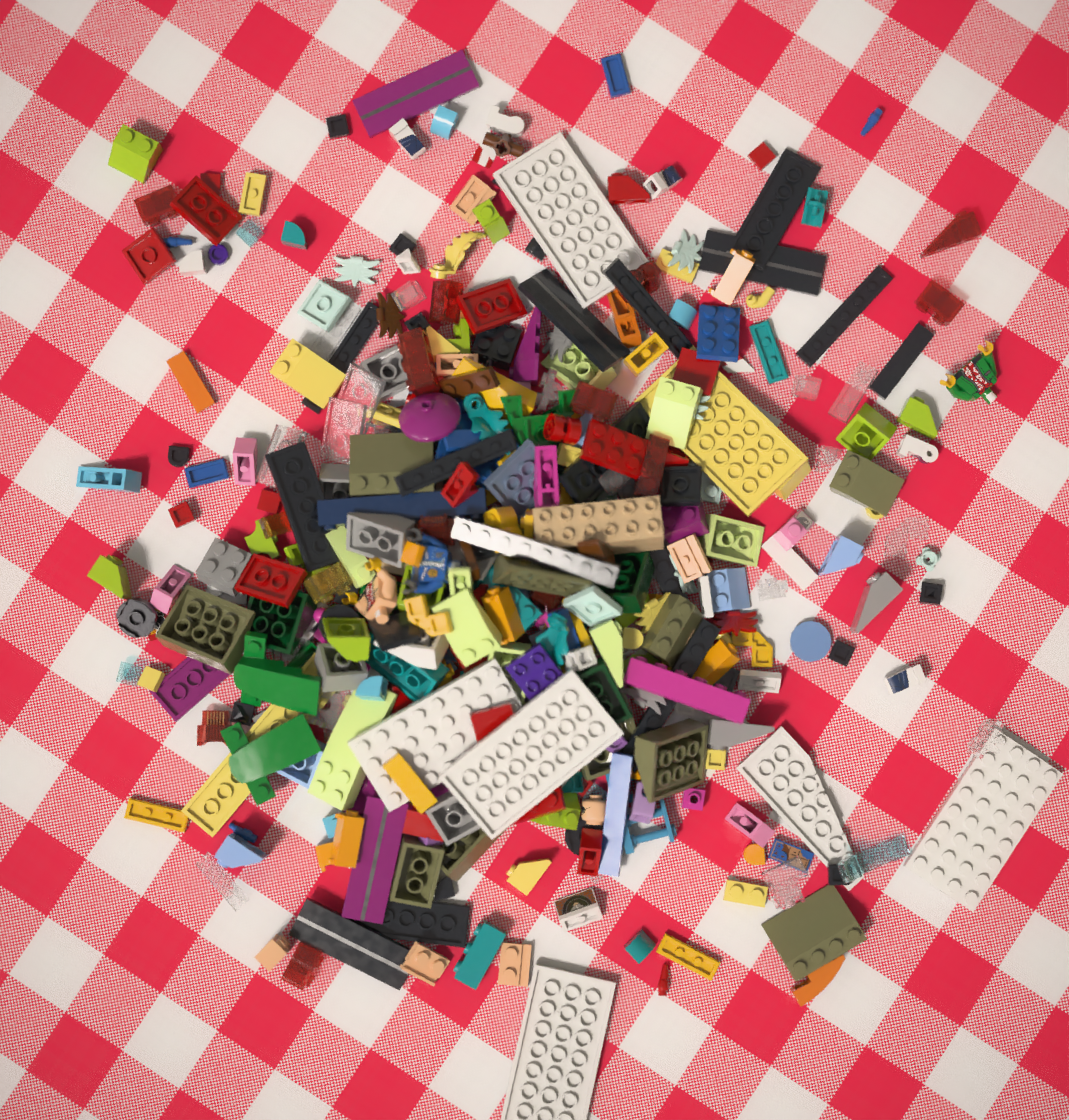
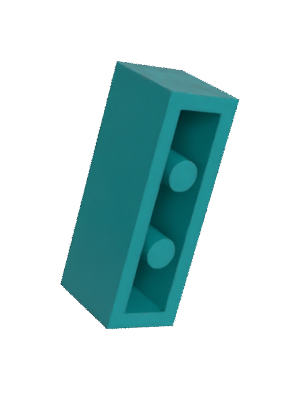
M486 920L483 924L478 923L473 932L476 935L474 941L467 943L463 951L466 954L463 961L458 960L453 969L456 972L454 975L455 979L475 990L506 936L505 931Z

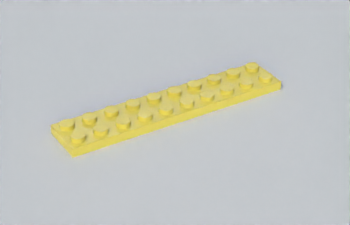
M316 652L301 668L303 669V674L318 676L314 661ZM321 687L318 713L336 691L323 692ZM271 704L246 733V736L251 743L265 733L302 713ZM303 713L308 724L315 717L314 715ZM231 753L228 754L181 810L212 838L251 793L247 784L240 783L231 773L229 767Z

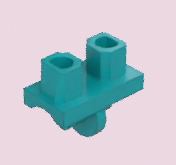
M808 187L801 224L821 228L829 191Z

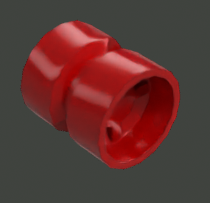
M551 413L546 418L544 424V438L550 441H561V443L575 445L580 439L582 424L580 419L565 418L562 415Z

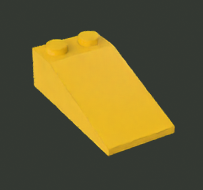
M464 356L451 376L484 368L485 366ZM497 372L495 373L500 385L497 388L477 393L483 398L489 410H501L503 416L500 420H508V422L509 419L502 404L501 396L521 395L523 416L530 415L534 409L537 397L536 392ZM474 401L471 406L474 407L477 402ZM510 422L504 429H512Z

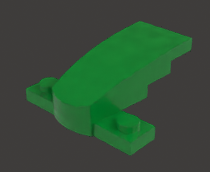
M247 631L245 634L244 654L233 672L235 685L238 689L242 690L241 703L261 707L263 701L289 710L317 716L322 677L303 674V669L284 666L285 661L266 659L268 634Z
M303 713L265 733L251 743L240 722L220 731L231 753L229 757L231 773L240 783L247 784L257 806L277 796L267 775L296 764L322 751Z

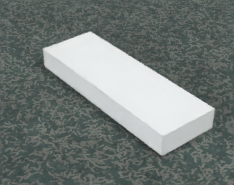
M772 536L761 546L802 591L819 577L792 548L786 551Z

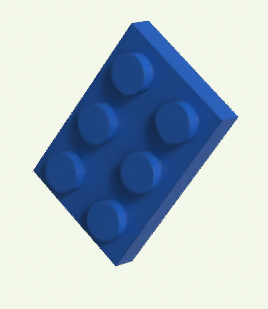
M699 305L696 359L726 362L738 361L740 308Z

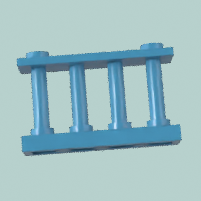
M610 773L605 775L607 784H609ZM630 794L629 803H632L633 794ZM664 799L659 800L660 808L654 809L653 818L663 816L666 827L664 829L634 836V834L630 835L628 827L638 822L629 820V814H627L624 837L626 854L634 853L633 847H637V844L668 836L671 843L675 842L674 836H677L674 824L670 825Z

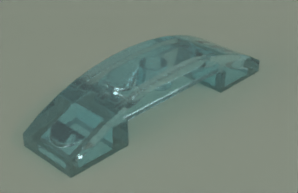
M899 835L861 850L837 863L842 880L846 884L886 863L910 855V851L904 835Z

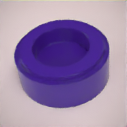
M222 244L212 245L208 250V258L215 265H223L229 259V252Z

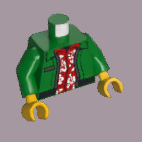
M985 340V348L980 344L977 346L978 350L983 352L982 355L981 353L977 354L954 375L946 373L947 381L940 380V384L946 386L954 398L973 402L981 396L989 405L998 397L990 388L997 382V370L992 353L993 344Z

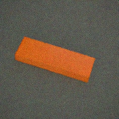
M185 351L166 361L198 414L216 404Z

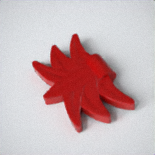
M740 610L727 611L725 614L713 613L714 617L712 618L717 621H712V624L721 629L719 634L733 631L734 635L738 636L739 631L757 632V628L752 627L758 624V619H752L757 615V611L741 613Z

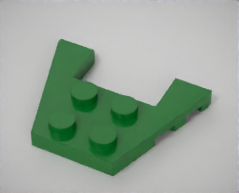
M579 389L558 391L559 413L553 414L562 415L565 418L574 415V403L576 397H578ZM521 395L501 396L502 404L519 447L529 439L535 446L556 445V450L558 449L561 441L555 442L544 438V424L549 414L523 416Z

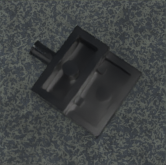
M504 324L478 333L471 354H478L479 362L484 363L485 367L493 366L509 371L522 330Z

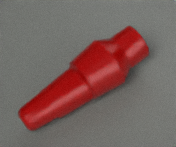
M667 964L662 965L657 986L659 996H666L669 989Z

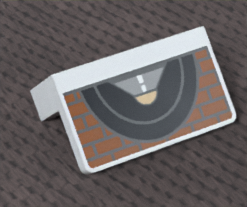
M592 888L554 901L564 932L603 919Z

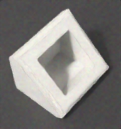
M409 248L395 257L394 260L403 274L421 272L420 266Z

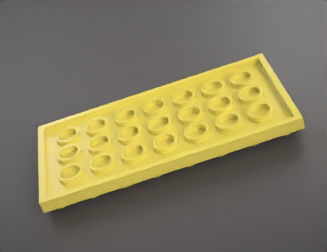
M694 346L690 348L691 350L697 351V349ZM678 360L661 376L673 379ZM718 371L711 398L699 404L709 408L704 412L698 413L704 420L694 419L686 448L681 450L697 466H702V471L749 517L808 461V457ZM660 377L634 401V403L640 402L649 417Z

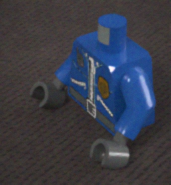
M409 529L416 536L414 539L407 537V540L411 542L418 540L419 543L415 544L425 547L419 567L413 566L411 580H406L402 583L409 585L410 590H403L402 592L404 594H409L412 591L415 593H432L442 588L444 583H449L448 568H462V561H453L452 553L436 537L424 533L420 534L418 529Z

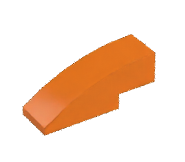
M615 289L607 294L619 340L627 348L639 346L642 344V339L634 309Z
M843 954L807 975V980L790 989L800 1007L814 999L833 980L845 960Z

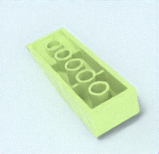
M388 689L385 702L361 700L355 695L356 690L353 691L327 742L308 793L340 810L353 808L366 773L347 741L390 716L398 694Z

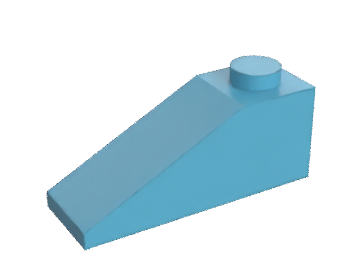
M79 466L76 487L140 493L142 473L128 469Z

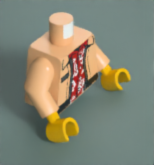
M374 557L369 558L370 562H366L365 567L368 571L376 570L377 573L359 597L360 601H358V596L355 592H346L345 594L348 598H342L341 601L345 605L353 604L355 606L354 609L368 620H376L377 623L384 624L388 621L389 614L397 604L396 576L390 575L385 568L382 569L381 559Z

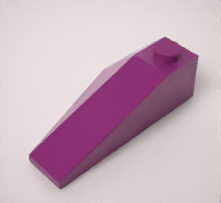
M536 306L515 357L514 367L509 368V379H513L514 382H531V386H537L541 311Z

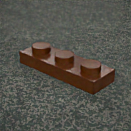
M488 366L442 378L439 384L444 394L458 398L471 393L497 388L500 382L493 367Z

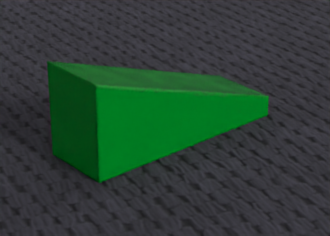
M307 640L287 666L302 668L316 652L317 647L310 640Z

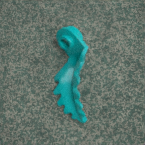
M471 393L464 398L463 407L472 421L471 431L473 433L481 431L480 440L508 430L504 429L509 423L508 420H500L503 416L501 410H489L483 398L477 393ZM476 401V405L472 407V403Z
M552 613L551 617L547 618L549 623L548 630L536 638V643L540 642L560 668L559 664H564L562 655H567L569 651L567 635L570 630L566 625L567 619Z

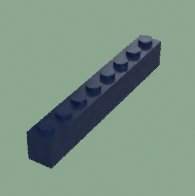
M478 488L479 490L474 495L454 508L442 496V491L410 493L403 497L400 494L318 500V524L320 527H324L325 531L337 530V526H345V529H347V514L349 512L398 515L415 521V524H419L420 520L428 519V517H430L431 523L432 517L433 522H435V517L437 522L438 517L441 522V516L442 518H449L450 521L457 516H470V519H482L484 513L487 512L486 489Z

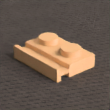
M472 175L451 203L449 209L473 226L477 218L471 209L487 199L491 201L496 192L475 175Z
M695 533L667 546L684 584L713 571Z
M415 941L405 957V962L399 967L420 980L435 986V981L437 978H440L450 960Z
M501 943L499 985L528 987L531 944Z

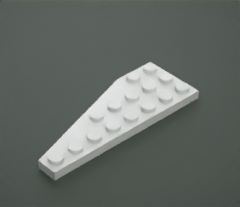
M780 726L743 760L736 769L826 867L827 864H849L850 885L843 886L850 891L864 878V875L840 826V822L821 784L810 756Z

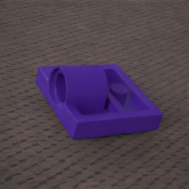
M540 642L505 665L506 670L529 700L539 695L563 675L560 668Z

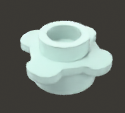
M928 547L923 548L920 557L916 558V564L922 565L928 572L933 571L934 565L940 561L939 554L930 551Z

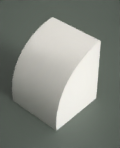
M202 250L192 251L182 259L179 266V273L182 277L207 274L205 254Z

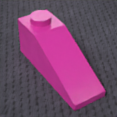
M556 445L535 446L534 507L560 506Z

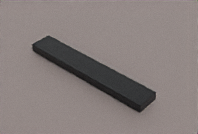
M616 258L602 272L654 333L656 332L669 347L668 350L677 360L679 359L682 347L690 349L693 346L619 258Z
M878 265L795 355L811 368L893 278Z
M369 301L328 361V363L344 374L347 373L379 325L376 317V309L379 307ZM305 397L301 402L318 415L322 411L321 407Z
M508 429L393 478L401 497L451 477L461 462L466 461L473 468L514 451L518 447L511 429Z

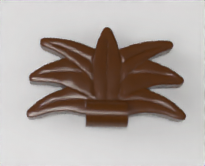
M378 292L379 308L376 309L377 322L380 323L379 338H382L387 330L389 339L393 338L396 331L399 337L403 336L402 326L399 321L405 318L403 314L399 313L401 298L398 297L394 302L393 297L388 293L385 300L384 296Z

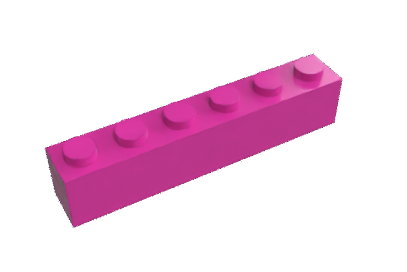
M636 656L635 659L630 658L623 678L624 684L737 724H743L751 699L746 698L747 694L735 691V693L726 691L727 687L715 684V686L706 684L707 680L695 677V679L688 678L687 673L680 670H675V673L668 671L667 666L660 663H655V666L648 664V660L640 656Z

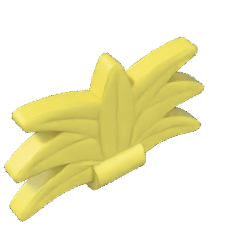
M666 592L659 599L653 598L645 603L642 613H632L634 616L642 617L635 623L636 625L644 626L641 633L645 634L648 632L669 594H671L670 592Z

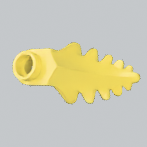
M469 231L468 234L461 233V238L454 237L452 240L453 245H448L445 249V265L434 264V267L429 268L431 277L446 279L447 274H456L459 264L465 257V251L474 241L486 238V234Z

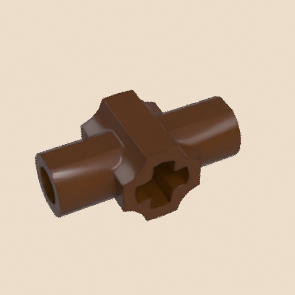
M486 132L482 143L493 148L496 155L500 157L512 155L518 158L523 154L525 148L524 145L513 141L512 136L508 133L498 136Z

